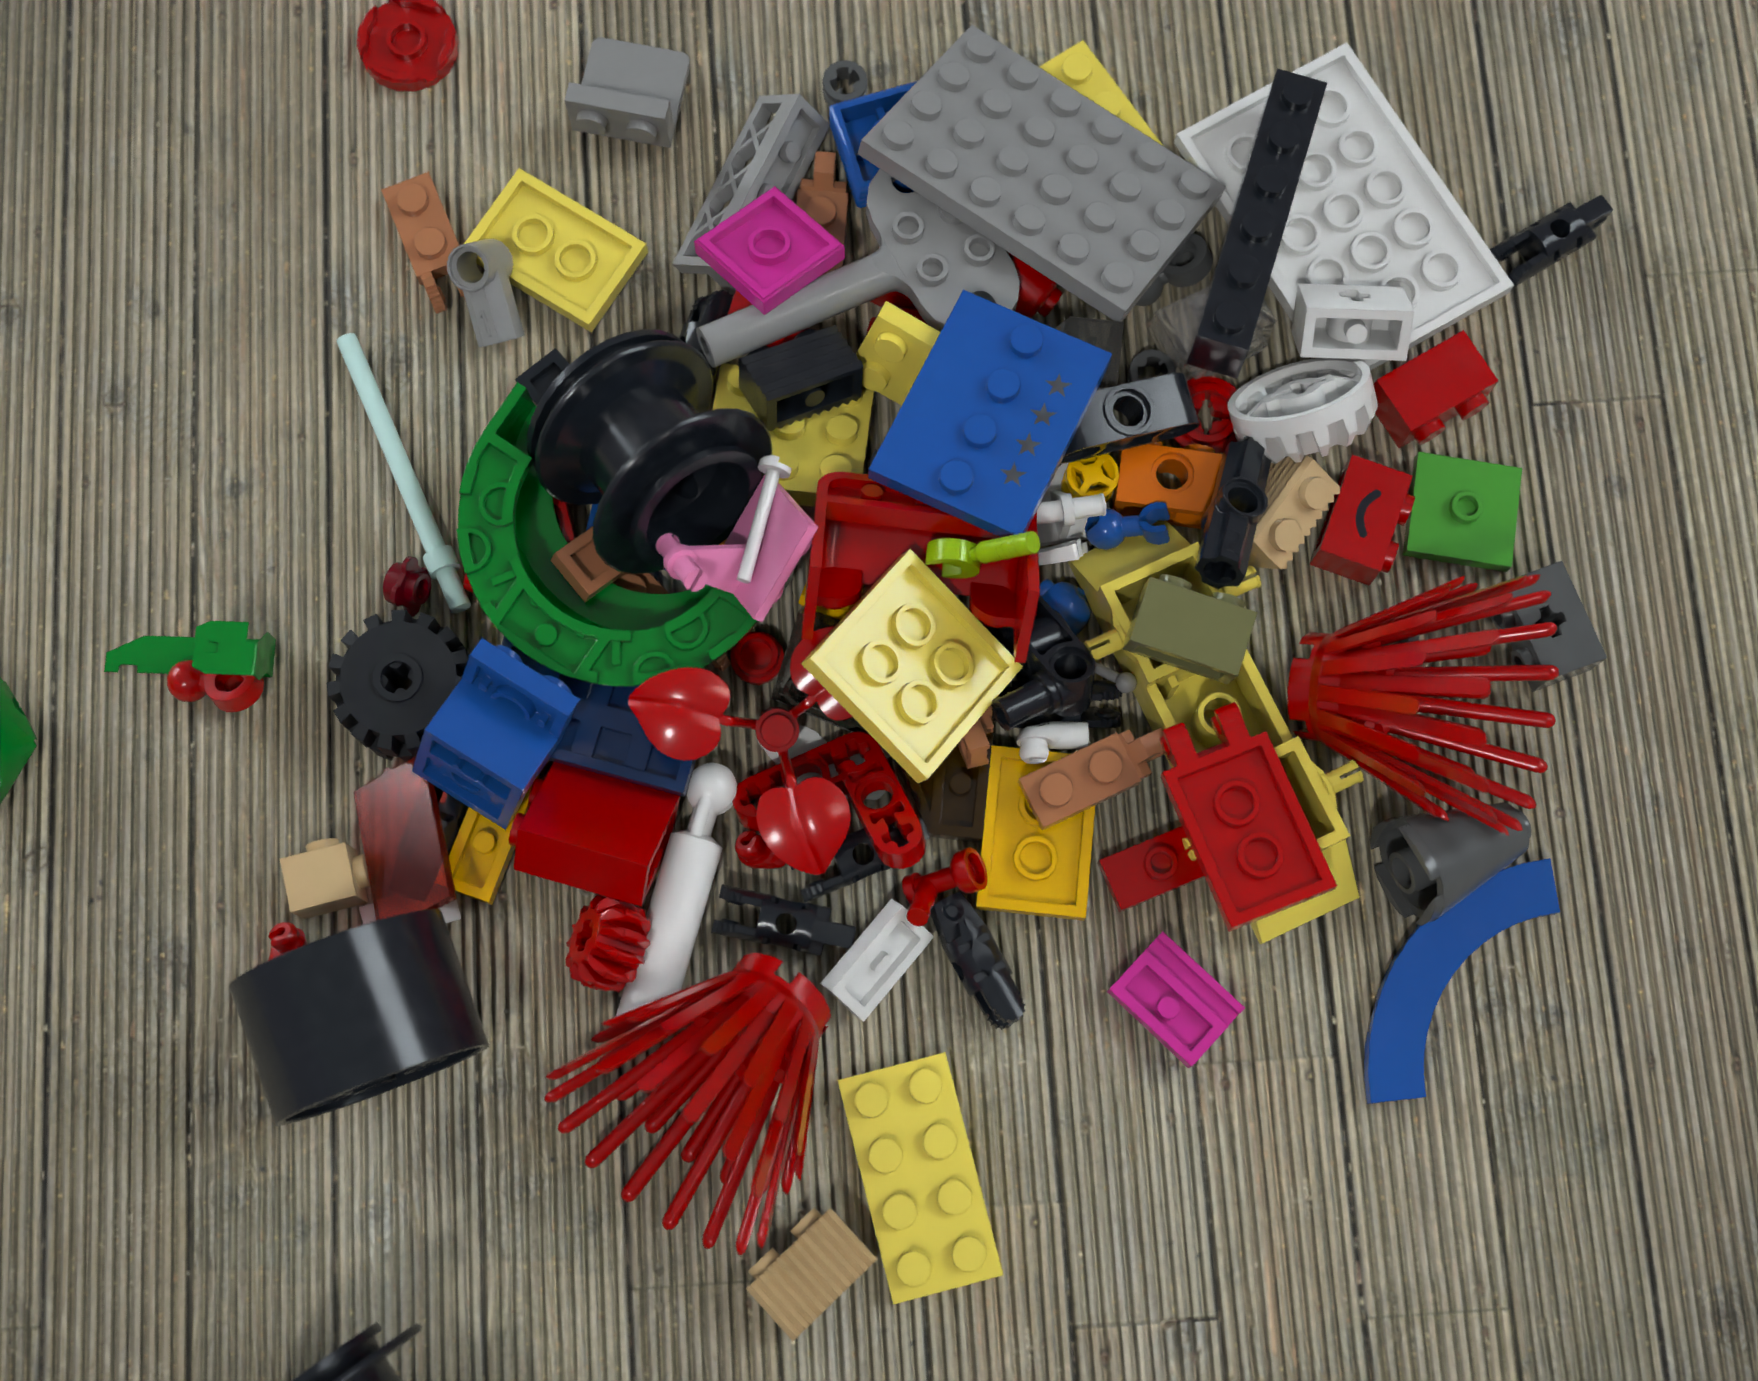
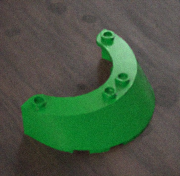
M517 382L476 442L466 464L459 489L460 502L458 508V529L456 530L460 557L473 592L481 608L495 627L520 651L548 669L569 678L606 686H640L649 678L668 670L684 667L702 668L733 648L758 621L750 616L732 593L706 584L701 590L691 592L690 589L670 594H649L628 590L611 583L591 599L584 602L551 562L554 553L568 543L557 521L553 497L540 484L533 466L534 461L527 452V433L531 417L537 406L534 404L527 388ZM794 570L792 571L787 582L785 583L784 590L792 581L794 577Z

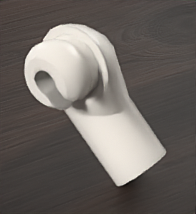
M1052 721L1023 728L1016 741L1017 745L1020 746L1019 756L1021 760L1028 764H1040L1047 760L1049 749H1082L1087 747L1089 743L1088 722Z

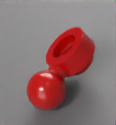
M183 660L176 663L167 675L168 690L179 701L196 702L207 694L220 710L230 713L239 712L252 706L260 698L264 689L263 677L261 680H258L252 675L204 674L192 667L193 660Z

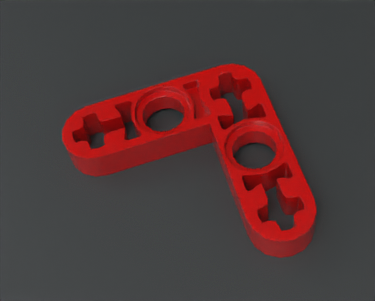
M864 732L845 734L791 758L796 780L805 773H817L822 778L834 783L842 790L844 795L848 796L878 857L885 865L895 869L912 867L921 860L926 850L921 823L878 742L871 735ZM859 754L862 759H865V762L856 765L853 760H850V757ZM781 763L748 777L737 785L736 796L732 803L738 820L743 827L759 831L756 821V809L751 801L760 798L768 789L783 785L787 787ZM833 763L836 772L839 774L835 777H832L828 766ZM886 790L893 795L889 804L882 808L874 809L864 805L866 797L874 791ZM895 821L902 837L908 841L906 845L898 847L897 843L892 841L888 825Z

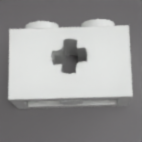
M1298 284L1291 333L1300 357L1406 361L1415 311L1403 287Z

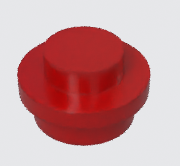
M761 631L747 633L731 650L732 668L735 674L746 683L753 685L769 683L779 675L783 668L784 653L782 646L775 637Z

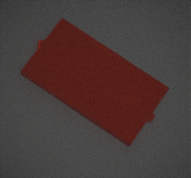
M416 756L394 769L385 768L382 776L353 792L376 921L419 910L439 909L457 899L435 787L412 772Z

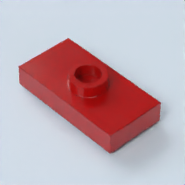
M1182 826L1098 861V866L1119 913L1204 878L1197 859L1192 861L1187 854L1192 847L1187 850L1184 848L1182 840L1187 838Z

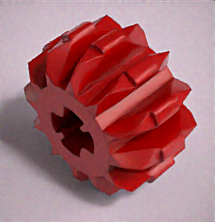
M596 895L590 901L589 906L584 905L581 908L577 923L572 924L573 932L571 938L566 942L569 952L565 958V963L570 968L571 979L581 982L583 986L596 990L620 992L627 982L632 983L635 980L637 968L640 964L645 963L643 956L645 950L651 945L647 939L651 929V921L646 919L645 909L610 897Z

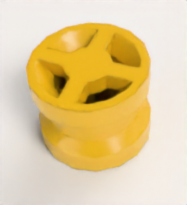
M1109 454L1068 463L1061 481V491L1070 493L1072 498L1103 493L1107 503L1119 479V470L1115 460ZM1096 485H1097L1096 488L1089 489L1090 486H1096Z

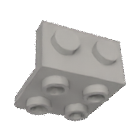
M604 37L596 38L591 44L582 84L571 82L568 84L564 101L572 130L671 148L690 69L688 55L684 52Z

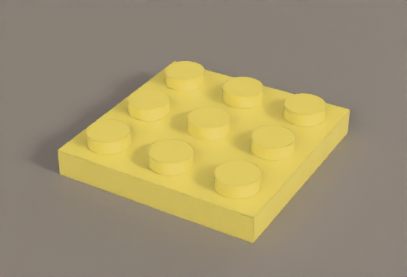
M722 364L720 366L712 410L740 409L758 417L739 388V365ZM862 385V396L858 401L851 400L848 405L842 403L839 408L833 406L829 412L823 410L820 415L814 413L811 418L804 417L801 422L795 420L792 425L785 424L782 428L776 427L772 432L769 431L773 448L772 455L779 456V462L792 469L790 477L779 478L778 483L798 505L815 507L817 484L819 479L826 474L832 472L864 474L875 391L869 390Z
M911 549L901 554L801 663L917 783L927 780L988 709L993 699L1000 695L1023 667L1020 663L1014 662V657Z

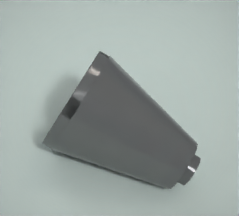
M1508 803L1488 804L1516 818L1522 824L1523 831H1516L1505 826L1509 836L1458 809L1445 810L1449 816V821H1445L1438 816L1433 817L1429 813L1392 817L1381 821L1373 827L1370 848L1371 850L1377 847L1380 848L1382 863L1375 865L1374 869L1386 897L1404 918L1412 915L1418 917L1419 920L1416 922L1418 925H1424L1437 920L1528 850L1532 832L1525 814Z

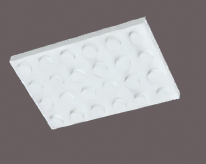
M1345 43L1292 71V73L1327 82L1268 284L1292 323L1298 284L1403 287L1415 311L1408 348L1410 349L1509 294L1514 284L1349 44ZM1272 83L1182 130L1175 137L1174 144L1187 162L1226 186L1215 206L1227 224H1229ZM1359 359L1369 366L1370 371L1389 361Z

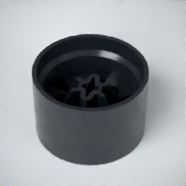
M439 909L404 913L319 939L250 969L234 979L229 985L276 1126L296 1123L367 1100L451 1067L489 1047L443 913Z

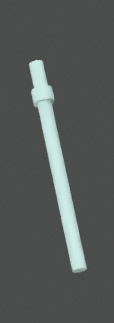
M344 334L337 339V345L426 552L423 556L425 566L430 577L438 580L451 613L463 612L471 606V603L457 573L460 568L459 561L453 547L446 545L356 334Z

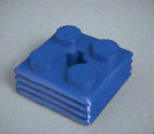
M917 81L832 104L829 107V125L858 208L866 207L869 184L880 169L858 155L861 140ZM898 180L893 182L896 190L902 193L915 192Z

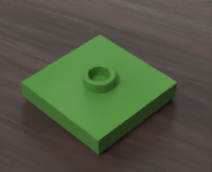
M1418 451L1414 457L1413 477L1410 487V495L1415 496V500L1406 521L1402 556L1507 572L1512 568L1522 468Z

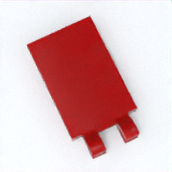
M1235 702L1215 709L1213 711L1215 716L1210 719L1216 735L1222 742L1221 744L1197 753L1183 722L1162 730L1163 736L1159 738L1166 757L1174 767L1163 771L1161 780L1229 932L1331 892L1337 887L1336 881L1267 731L1250 737L1241 712Z

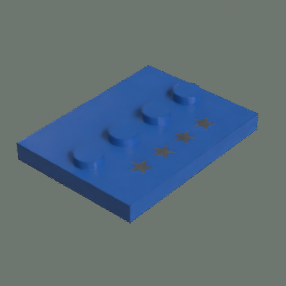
M963 289L868 469V478L999 537L1026 532L1110 365L1112 353Z

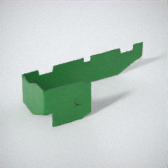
M209 621L196 627L195 637L142 636L106 653L104 672H118L120 665H137V673L168 674L176 663L183 660H193L192 667L204 674L252 675L261 680L262 677H273L276 639L269 632H266L261 639H247L249 622Z

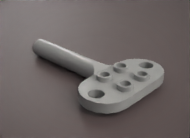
M879 169L869 184L866 204V216L869 226L879 244V249L876 252L819 276L766 315L761 313L752 304L702 325L696 329L707 361L715 368L890 292H899L907 296L926 323L941 332L963 289L1015 311L1018 302L1020 280L1015 265L1006 250L917 192L902 193L896 190L893 182L897 179Z

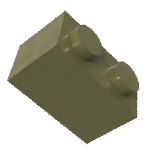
M1162 574L1159 579L1150 577L1142 587L1123 650L1228 685L1239 674L1258 612L1244 608V600L1227 593L1214 592L1212 597L1192 591V584L1173 575Z

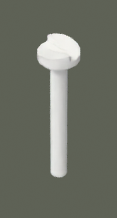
M764 456L758 464V469L766 474L737 576V580L742 583L748 584L751 582L779 478L790 477L792 471L789 466L779 462V456Z

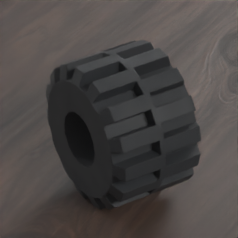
M391 610L392 621L383 622L375 614L363 620L368 631L360 637L350 629L341 639L348 650L344 657L332 654L328 668L336 675V681L327 682L328 697L337 705L333 712L339 722L350 731L352 736L378 756L392 761L393 757H400L408 764L415 762L425 728L462 679L470 654L457 635L448 626L445 628L441 627L435 617L421 612L419 618L414 619L407 610ZM397 677H400L404 680L409 678L412 684L405 690L403 688L396 689L393 682Z

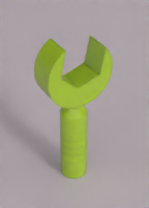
M1034 531L981 541L977 545L970 541L956 538L935 539L927 544L925 565L943 563L941 577L970 578L979 574L981 562L990 563L1037 553L1040 549V539Z

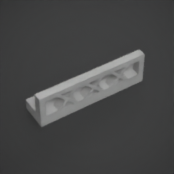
M800 94L759 96L672 263L681 273L708 274L721 287L729 291V294H735L736 289L697 256L694 241L774 186L789 199H793L801 184V179L804 178L816 151H818L830 127L829 123ZM771 113H776L773 121L766 125ZM753 157L751 163L743 169L745 163ZM732 198L729 205L721 211L723 205Z

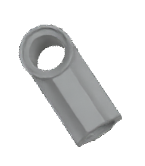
M483 239L459 245L452 250L447 261V271L451 281L459 289L463 290L479 347L498 344L525 336L509 281V276L513 269V258L508 247L496 239ZM477 255L484 263V274L477 267Z

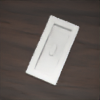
M893 899L886 904L820 983L853 1015L863 1022L934 938L924 926L912 925L906 917L908 910Z

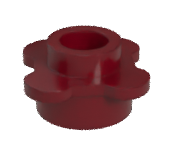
M408 556L404 559L403 563H394L387 571L383 583V594L388 603L398 607L402 606L411 617L416 616L420 611L421 605L427 601L430 595L431 577L427 568H421L418 565L416 557Z

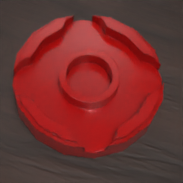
M388 0L389 3L383 4L379 8L375 5L370 9L358 28L357 49L366 71L380 85L398 92H417L436 85L450 73L458 57L459 38L451 18L437 1Z

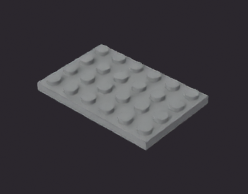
M973 25L959 37L861 140L858 155L1118 324L1123 321L1217 204L1226 188L1225 185Z

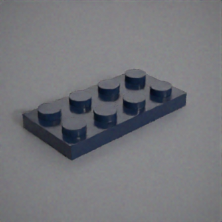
M504 636L501 645L510 648L518 654L523 664L542 676L549 675L561 680L568 686L571 693L580 699L566 732L550 757V761L685 797L696 760L683 761L668 757L649 741L638 719L628 705L630 694L638 686H606L569 678L534 661Z

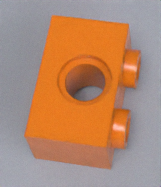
M1161 441L1119 451L1117 457L1119 479L1113 491L1111 509L1116 510L1122 516L1139 515L1142 509L1151 503L1164 502L1168 508L1170 515L1168 522L1171 525L1201 529V518L1211 503L1223 454L1215 453L1213 448L1206 445L1192 444L1185 446L1183 449L1163 446ZM1161 473H1171L1180 480L1182 487L1167 489L1158 482L1156 476Z

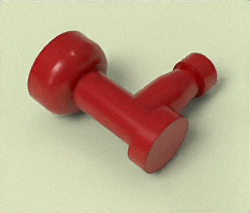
M969 847L956 852L952 856L950 866L923 876L917 872L904 876L902 888L910 904L906 915L907 920L914 926H924L928 922L931 914L930 910L934 906L938 893L958 887L965 893H975L985 889L988 876L980 854L974 848Z

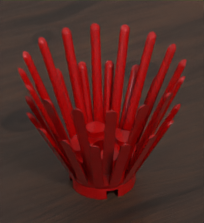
M1541 574L1523 575L1475 591L1478 587L1477 583H1470L1456 588L1465 579V576H1461L1340 628L1333 633L1309 632L1302 637L1299 644L1314 645L1309 659L1293 657L1287 689L1289 719L1305 721L1307 728L1293 731L1294 734L1303 740L1320 741L1348 761L1354 760L1360 769L1433 817L1438 816L1445 821H1449L1446 811L1424 797L1425 792L1509 836V832L1505 826L1516 831H1523L1522 824L1516 818L1389 755L1527 809H1534L1536 807L1533 797L1475 774L1469 766L1415 746L1387 733L1528 771L1544 773L1548 769V765L1542 758L1487 744L1485 732L1478 727L1416 713L1422 712L1551 728L1556 720L1554 715L1549 712L1431 697L1486 699L1491 694V681L1554 680L1559 675V669L1556 666H1418H1421L1423 663L1484 656L1491 651V645L1550 637L1556 633L1557 625L1552 622L1386 646L1382 645L1542 604L1550 598V591H1538L1515 598L1510 593L1532 586L1539 580Z
M757 952L745 954L732 971L720 974L602 1022V1025L609 1026L610 1028L594 1035L591 1041L606 1043L571 1060L545 1077L549 1080L560 1079L601 1057L596 1064L552 1089L544 1097V1101L549 1103L559 1101L598 1076L612 1072L694 1021V1023L564 1118L558 1125V1131L563 1134L572 1132L615 1099L624 1101L631 1098L638 1091L651 1092L587 1154L584 1160L585 1165L593 1169L603 1163L644 1122L646 1132L651 1134L658 1132L699 1088L681 1114L622 1188L621 1198L626 1202H632L638 1197L692 1125L707 1110L681 1151V1157L684 1162L690 1163L694 1161L662 1219V1226L666 1230H672L677 1226L723 1145L722 1151L726 1158L720 1170V1180L723 1183V1187L703 1233L702 1243L706 1249L712 1248L717 1241L781 1084L751 1182V1193L736 1239L735 1248L739 1256L743 1255L748 1247L762 1196L767 1188L768 1191L757 1233V1243L761 1249L764 1247L770 1228L780 1181L785 1195L791 1190L794 1170L798 1180L801 1181L819 1039L828 1028L825 1025L831 1019V1010L825 998L808 978L799 972L789 984L783 978L774 974L783 961Z

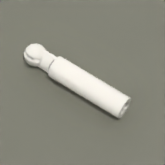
M706 763L700 765L692 772L686 792L693 808L688 828L670 834L646 914V919L651 921V929L647 935L651 945L645 950L643 956L645 963L640 964L637 968L635 980L632 983L627 982L624 987L616 1016L678 992L682 988L723 849L713 839L711 834L717 815L725 813L733 806L732 800L737 792V782L732 771L722 764Z

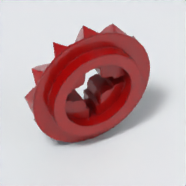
M1199 376L1186 380L1197 414H1199L1205 400H1208L1207 408H1210L1211 416L1219 417L1221 421H1214L1207 434H1204V429H1201L1200 424L1195 430L1174 439L1183 449L1187 445L1199 444L1213 448L1215 453L1223 454L1230 441L1238 442L1228 411V401L1237 389L1229 382L1212 376Z

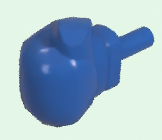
M1046 579L1040 583L1041 597L1053 610H1056L1064 618L1072 632L1078 635L1091 617L1084 590L1068 582L1054 584L1049 579Z

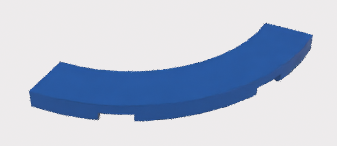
M1550 858L1522 863L1501 870L1437 920L1424 925H1418L1404 941L1390 963L1377 991V1000L1366 1036L1364 1081L1367 1104L1426 1097L1424 1053L1428 1029L1435 1007L1453 974L1467 957L1499 932L1527 920L1560 913Z

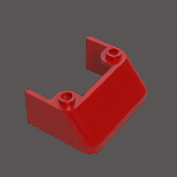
M832 472L824 475L817 484L813 521L818 526V529L812 538L801 639H813L816 606L837 610L856 603L861 595L862 584L873 585L895 560L907 550L911 549L925 564L927 544L932 540L956 538L967 540L977 545L981 541L1000 537L868 478V474ZM1036 511L1026 532L1034 531L1038 535ZM1038 552L990 563L981 562L979 574L970 578L941 577L943 563L926 565L953 594L970 596V610L972 614L985 625L994 628L1013 627L1014 662L1026 663L1040 594Z

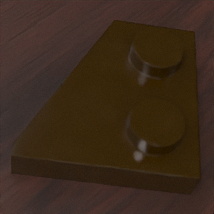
M993 733L986 734L990 744V749H987L989 764L967 769L957 744L933 774L923 782L917 783L902 768L919 816L923 819L930 837L982 843Z

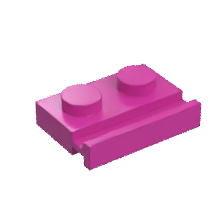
M1163 931L1106 991L1188 1069L1200 1059L1229 1027L1230 1023L1245 1009L1240 1002Z

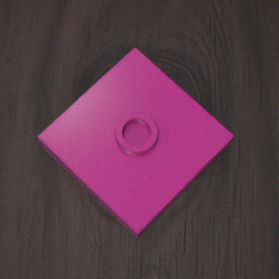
M776 186L694 241L696 254L764 315L845 259V246Z

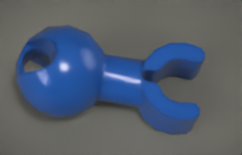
M1164 502L1151 503L1144 507L1139 515L1122 516L1116 510L1106 508V516L1089 517L1087 519L1085 534L1089 542L1098 549L1109 550L1115 548L1124 541L1125 537L1143 536L1147 542L1161 545L1170 541L1167 527L1165 525H1152L1157 521H1168L1170 515Z

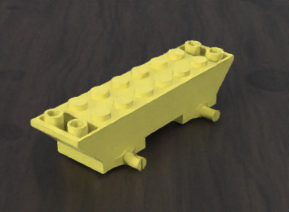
M1157 521L1152 526L1165 525L1167 527L1170 537L1168 543L1157 545L1147 542L1143 536L1125 537L1124 541L1115 548L1109 550L1095 548L1083 554L1082 557H1079V560L1068 561L1103 631V634L1084 641V645L1091 651L1090 653L1095 658V662L1114 653L1122 671L1130 672L1136 677L1137 685L1133 693L1152 731L1161 727L1164 730L1183 722L1197 753L1222 743L1216 735L1210 719L1215 716L1213 712L1215 709L1233 702L1237 704L1250 737L1267 731L1336 881L1337 887L1331 892L1250 923L1261 945L1359 898L1346 839L1350 837V834L1337 811L1335 794L1363 782L1364 779L1361 770L1340 779L1354 772L1359 767L1354 760L1325 774L1322 769L1311 761L1300 737H1292L1247 649L1238 676L1228 685L1123 650L1142 587L1150 577L1159 579L1162 574L1173 575L1192 584V591L1212 597L1214 592L1227 593L1237 597L1254 588L1261 587L1259 575L1254 577L1257 571L1253 566L1247 568L1246 575L1238 587L1226 586L1217 589L1203 583L1200 573L1194 569L1200 548L1199 543L1196 542L1191 545L1168 521ZM1168 760L1171 768H1174L1171 762ZM1184 838L1182 841L1185 850L1191 848L1188 838ZM1191 849L1187 854L1194 861L1196 857Z

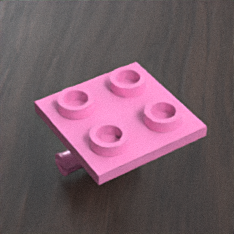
M766 474L763 476L724 545H682L677 536H672L671 533L660 536L656 542V549L664 558L663 563L666 571L674 579L681 580L687 590L691 589V592H696L707 584L732 593L750 616L760 622H763L772 605L781 597L785 583L800 558L809 550L812 538L818 529L814 521L778 483L751 582L747 584L737 580Z

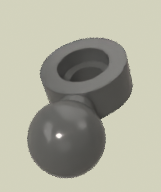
M1192 234L1136 303V306H1148L1156 302L1162 294L1163 285L1167 283L1175 287H1188L1200 282L1208 275L1213 266V256L1201 236Z

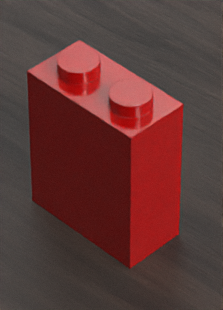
M554 762L544 780L539 778L535 780L530 791L526 814L517 813L511 826L508 842L509 845L516 846L513 870L642 906L663 860L670 834L674 832L680 796Z

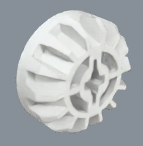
M1313 358L1281 366L1250 380L1241 386L1228 401V411L1236 440L1240 442L1250 438L1257 441L1265 448L1264 455L1272 460L1271 463L1275 464L1285 457H1290L1295 463L1302 462L1304 455L1319 452L1324 457L1328 455L1329 448L1336 444L1346 447L1351 445L1355 435L1365 434L1378 408L1370 368L1359 359Z

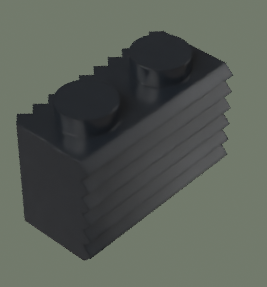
M832 325L818 331L814 329L804 330L792 340L772 347H761L739 358V388L759 419L764 422L770 432L776 427L782 428L785 424L792 425L795 420L801 422L804 417L811 418L814 413L820 415L823 410L829 412L833 406L839 408L842 403L848 405L851 400L858 401L862 396V361L858 360L857 354L853 353L852 347L848 346L846 339H843L842 332L838 331L837 325Z

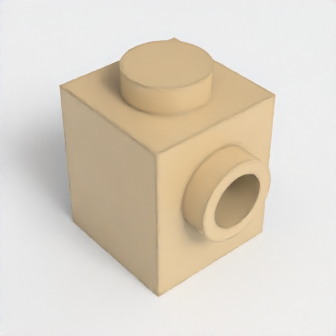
M327 838L311 842L306 845L307 852L280 858L291 913L307 919L368 903L365 887L372 886V874L368 860L364 854L358 855V851L347 843H339L338 838Z

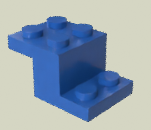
M481 638L469 655L462 679L425 728L412 772L506 830L517 814L526 792L560 744L580 699L574 696L568 686L561 680L549 675L542 676L523 664L519 655L510 648L503 645L494 646Z

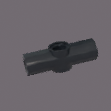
M1250 438L1240 442L1230 441L1222 455L1211 503L1201 518L1203 536L1194 569L1200 573L1203 583L1217 589L1226 586L1238 587L1243 581L1248 567L1257 523L1268 507L1265 488L1272 460L1264 455L1265 448Z

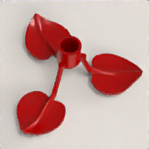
M826 627L814 631L812 640L802 639L795 647L791 655V678L794 685L800 691L809 695L790 710L777 706L770 707L764 710L757 719L724 715L723 713L730 701L728 685L715 673L696 667L668 670L649 678L630 694L628 705L638 719L649 741L668 757L687 761L696 760L709 754L720 741V725L754 729L759 743L765 749L778 752L787 787L771 788L761 795L756 810L758 830L768 848L787 865L813 875H820L826 872L847 836L851 818L850 806L842 790L825 778L809 777L797 784L788 749L796 743L799 736V725L796 719L816 702L821 711L832 720L841 721L852 718L849 712L801 664L834 627Z

